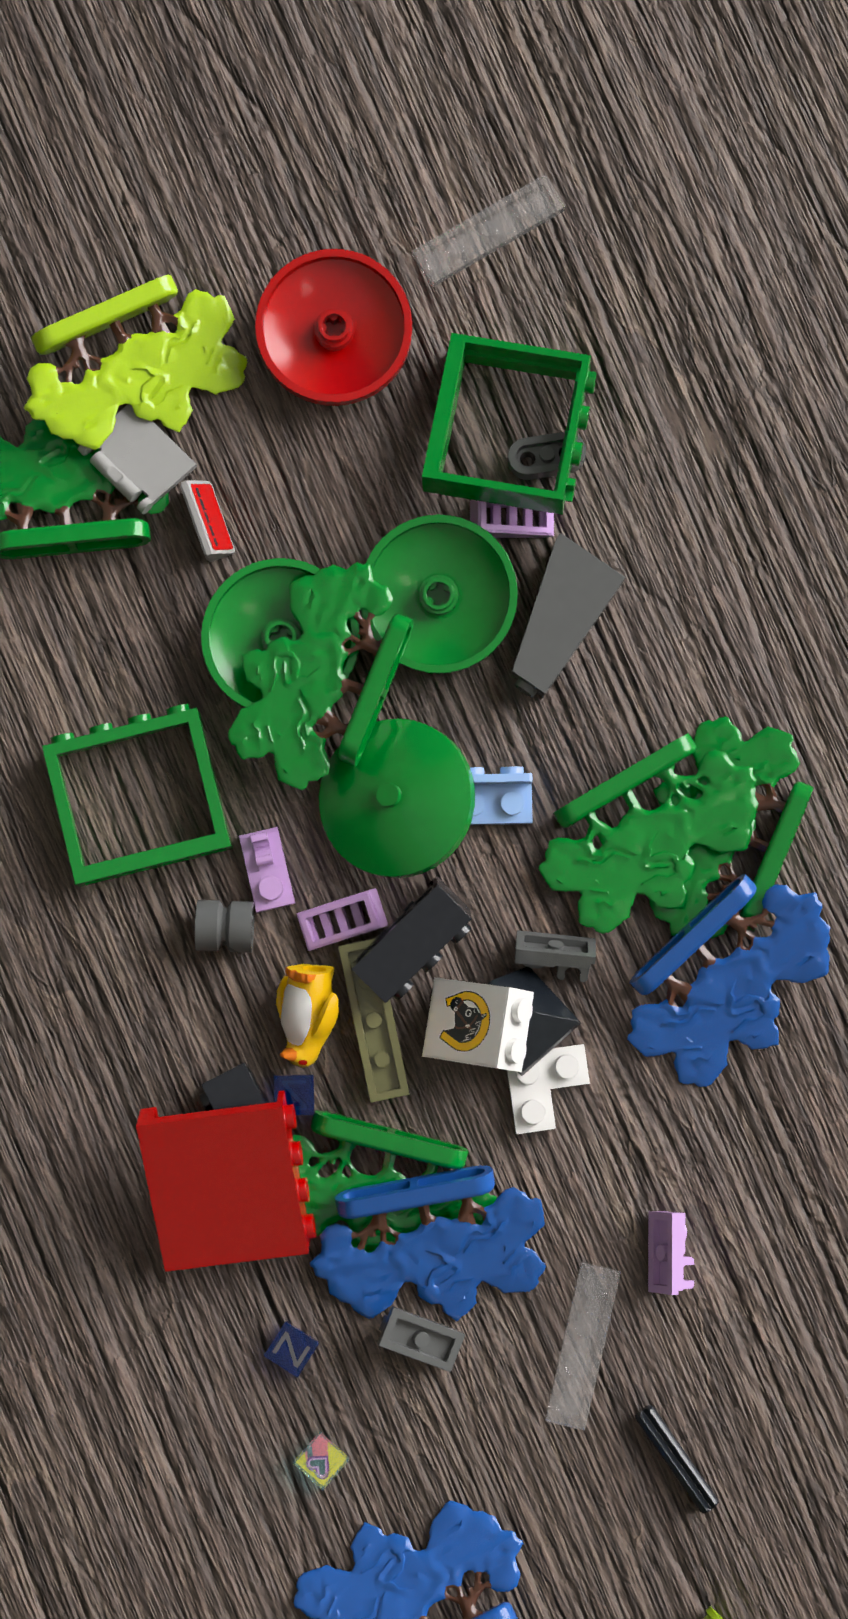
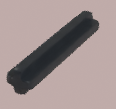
M652 1405L641 1409L635 1415L637 1422L699 1511L704 1514L712 1510L719 1503L718 1498Z

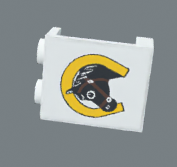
M434 977L422 1057L522 1072L523 1060L526 1055L529 1021L533 1011L532 1001L534 992Z

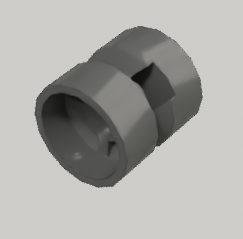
M198 900L195 917V950L218 952L222 945H225L230 952L252 953L255 917L254 902L231 901L228 907H224L220 900Z

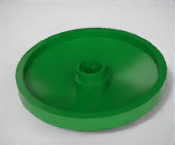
M427 515L406 521L391 530L378 542L365 563L371 564L374 580L379 584L387 586L393 597L390 608L383 615L376 616L371 620V629L375 640L383 639L387 626L394 615L400 614L414 619L413 629L400 664L408 668L437 674L457 672L481 662L495 651L506 637L513 623L517 608L518 591L512 563L501 544L488 531L469 520L451 515ZM361 608L362 616L367 620L369 612Z
M287 558L258 561L232 574L223 582L211 598L202 623L201 644L203 656L208 670L218 687L239 706L246 708L263 698L260 689L256 688L252 683L246 682L241 655L255 649L264 651L270 642L280 637H286L293 641L301 637L303 634L301 626L290 610L289 586L291 582L306 575H315L320 568L304 561ZM354 617L348 618L347 627L350 633L360 639L358 621ZM348 640L343 646L347 649L353 648L356 644ZM359 650L348 655L344 662L343 673L347 679L350 678L354 670Z
M386 719L375 723L357 766L340 761L338 758L339 747L336 749L329 760V773L321 779L319 811L328 839L344 859L355 867L374 875L388 878H405L425 873L440 865L453 854L464 839L473 818L475 786L467 760L452 740L437 729L415 720Z

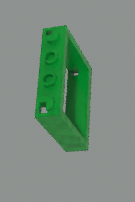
M451 333L422 473L423 492L563 515L565 501L572 502L575 492L576 479L570 478L572 465L579 466L581 461L583 443L577 442L579 429H587L590 407L584 406L586 393L593 394L597 372L590 371L591 355ZM465 363L575 380L554 491L443 473Z
M189 704L177 705L166 709L167 715L151 719L149 713L128 718V725L113 728L112 723L100 724L89 728L90 734L75 738L74 733L60 734L50 738L52 744L42 746L75 885L83 887L233 849L200 712L197 708L190 709ZM189 725L215 834L85 866L59 757Z

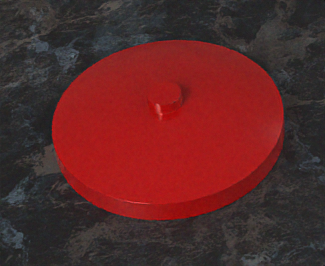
M323 249L304 254L292 260L270 280L257 307L255 322L256 339L266 368L272 377L288 392L314 404L325 406L349 405L374 396L397 376L410 350L412 314L403 288L391 272L379 262L364 254L350 250Z

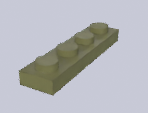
M375 939L338 946L371 1103L410 1095L391 1002L389 1000L385 1003L351 969L352 963Z

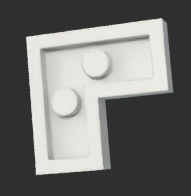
M584 1044L553 1048L523 1076L517 1071L507 1070L516 1134L556 1129L550 1089L590 1084Z

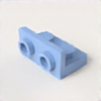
M511 766L501 767L500 774H484V768L470 767L475 786V808L470 825L533 823L532 773H524V767Z

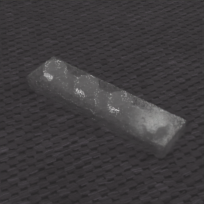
M544 174L414 249L412 256L433 288L564 212L566 206L548 176Z
M582 1261L580 1263L545 1416L546 1422L585 1431L621 1274L619 1270Z

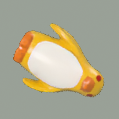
M311 964L287 966L285 969L287 976H284L280 981L277 989L276 1006L287 1039V1046L280 1053V1057L289 1060L295 1066L305 1068L315 1063L322 1046L329 1037L338 1018V997L332 990L333 966Z

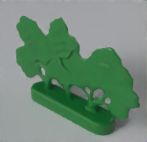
M687 733L555 811L553 815L562 828H568L584 818L587 820L589 828L586 837L579 840L560 837L550 840L545 851L546 861L541 863L538 869L552 890L565 892L579 891L582 894L578 901V921L585 927H593L599 933L611 932L630 917L631 906L637 893L645 894L649 900L653 901L656 907L684 909L687 896L684 884L691 879L695 866L694 861L688 854L690 847L694 844H699L720 853L744 851L748 848L752 835L751 823L756 817L759 804L751 792L756 783L753 767L736 766L725 752L712 750L706 753L699 762L696 775L682 776L675 774V764L693 754L697 749L692 737ZM705 776L708 778L709 783L704 785L699 783L697 779ZM658 777L669 788L667 798L660 807L650 811L641 808L632 790L651 778ZM690 784L701 790L703 795L699 799L688 798L683 795L678 786L682 785L685 790ZM673 794H676L680 799L676 806L671 802ZM622 796L629 810L623 816L618 826L611 828L598 820L595 812ZM596 835H598L602 843L600 849L595 848L592 840Z
M319 1110L313 1113L310 1125L311 1130L321 1136L338 1140L339 1147L337 1149L319 1154L315 1150L314 1144L305 1136L293 1135V1140L300 1141L302 1146L303 1165L298 1166L300 1178L307 1177L310 1201L305 1202L307 1214H314L316 1236L323 1233L327 1226L339 1220L346 1222L350 1229L356 1233H359L370 1224L373 1219L372 1216L355 1219L340 1217L334 1198L340 1192L348 1189L406 1179L402 1173L397 1172L393 1167L396 1155L426 1162L427 1170L421 1175L423 1176L437 1173L438 1166L450 1169L463 1168L469 1152L468 1149L453 1143ZM359 1145L385 1152L382 1170L376 1175H365L358 1172L349 1159L355 1146ZM311 1157L319 1158V1162L313 1167L309 1165ZM336 1159L341 1161L336 1172L327 1178L318 1175V1171L328 1161L334 1165ZM345 1166L350 1168L351 1176L349 1178L342 1173ZM489 1193L472 1197V1200L482 1207L493 1204L497 1199L496 1196ZM460 1199L429 1205L430 1214L450 1220L458 1218L462 1201ZM418 1207L389 1212L386 1216L387 1225L399 1233L413 1232L421 1224ZM473 1213L476 1224L482 1225L484 1222L482 1215ZM379 1230L375 1231L376 1237H368L364 1248L366 1252L371 1253L378 1247L380 1243ZM386 1233V1241L395 1243L396 1238L391 1233ZM360 1237L352 1239V1247H358Z

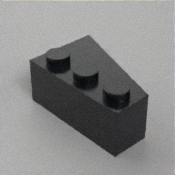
M437 875L429 883L431 887L415 902L411 901L403 910L404 913L389 928H385L352 963L351 969L385 1003L392 997L396 1000L402 998L414 985L410 979L421 968L428 972L442 958L443 955L439 951L449 941L454 945L458 943L471 929L467 924L472 920L470 908Z

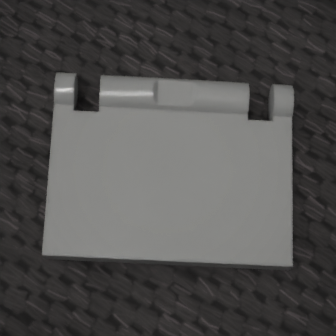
M126 405L116 414L113 432L98 448L100 451L92 456L90 463L130 502L135 501L143 492L147 498L138 504L137 509L142 514H146L154 504L197 467V464L153 421L138 418L134 413L132 405ZM81 445L78 447V451L83 456L88 455L93 450Z

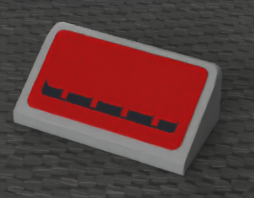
M201 480L181 482L180 488L206 560L210 563L233 555L235 548L212 484L209 481Z

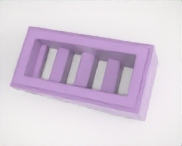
M476 500L470 501V521L488 531L494 538H549L554 536V513L539 511V527H534L533 510L523 508V526H517L518 507ZM486 508H490V524H487ZM501 508H507V525H501Z
M376 888L296 913L308 951L388 926ZM363 900L371 921L369 924H366L360 901ZM350 905L356 928H350L344 906ZM334 910L341 931L338 934H335L328 913ZM316 915L320 917L326 936L322 939L319 938L313 916Z

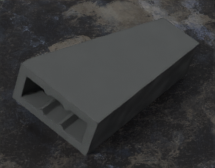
M562 533L556 538L511 677L516 679L514 686L531 698L536 694L542 698L545 697L626 578Z

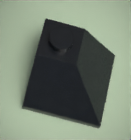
M530 967L522 968L488 983V985L534 992L532 1001L533 1011L529 1021L526 1040V1055L523 1060L522 1072H518L521 1076L581 1024L576 1016Z

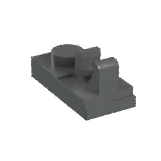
M517 930L514 963L524 964L530 968L557 966V978L560 980H564L565 971L569 967H574L580 970V982L588 980L591 964H595L596 938Z
M392 1306L389 1314L384 1315L379 1330L382 1332L377 1345L451 1372L465 1334L457 1329Z

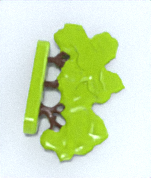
M165 275L39 330L31 336V341L40 355L50 354L67 346L72 349V352L63 367H56L51 363H38L30 368L27 381L31 387L32 395L25 404L24 409L30 413L33 419L45 420L51 434L58 435L63 439H73L77 444L94 450L100 448L113 432L116 423V413L119 406L123 404L132 405L134 413L138 418L148 421L159 419L163 426L180 432L193 411L189 398V392L192 387L208 390L216 395L220 392L239 388L245 379L246 356L240 354L234 347L223 345L221 342L235 320L225 296L218 295L213 297L208 292L195 289L187 295L179 312L174 315L162 312L159 306L173 299L178 293L172 276ZM150 311L152 315L151 332L148 334L134 333L132 335L125 333L121 322ZM172 322L177 328L176 333H171L165 323ZM111 327L119 342L117 351L105 358L88 354L84 345V339ZM83 360L85 367L83 381L79 384H74L72 382L73 367L75 369L80 367L78 361ZM94 360L97 362L99 369H91L89 361ZM65 371V382H60L58 374Z

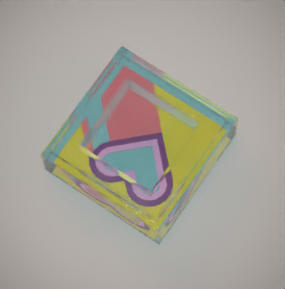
M319 1431L293 1461V1464L320 1489L324 1490L350 1458Z

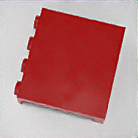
M285 1090L278 1091L277 1102L162 1117H158L157 1107L140 1109L136 1130L165 1272L309 1253L310 1238H316V1224L314 1214H307L305 1202L310 1201L309 1184L307 1177L300 1178L298 1166L303 1165L302 1146L300 1141L293 1140L292 1129L297 1127L294 1104L287 1105Z

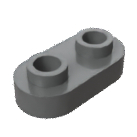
M565 432L517 440L510 447L508 453V465L511 472L523 480L557 476L560 462L559 454L562 452ZM579 435L577 442L583 443L581 461L579 466L572 465L571 473L578 471L583 466L586 458V445ZM529 457L535 463L531 466H524L520 461L523 458Z

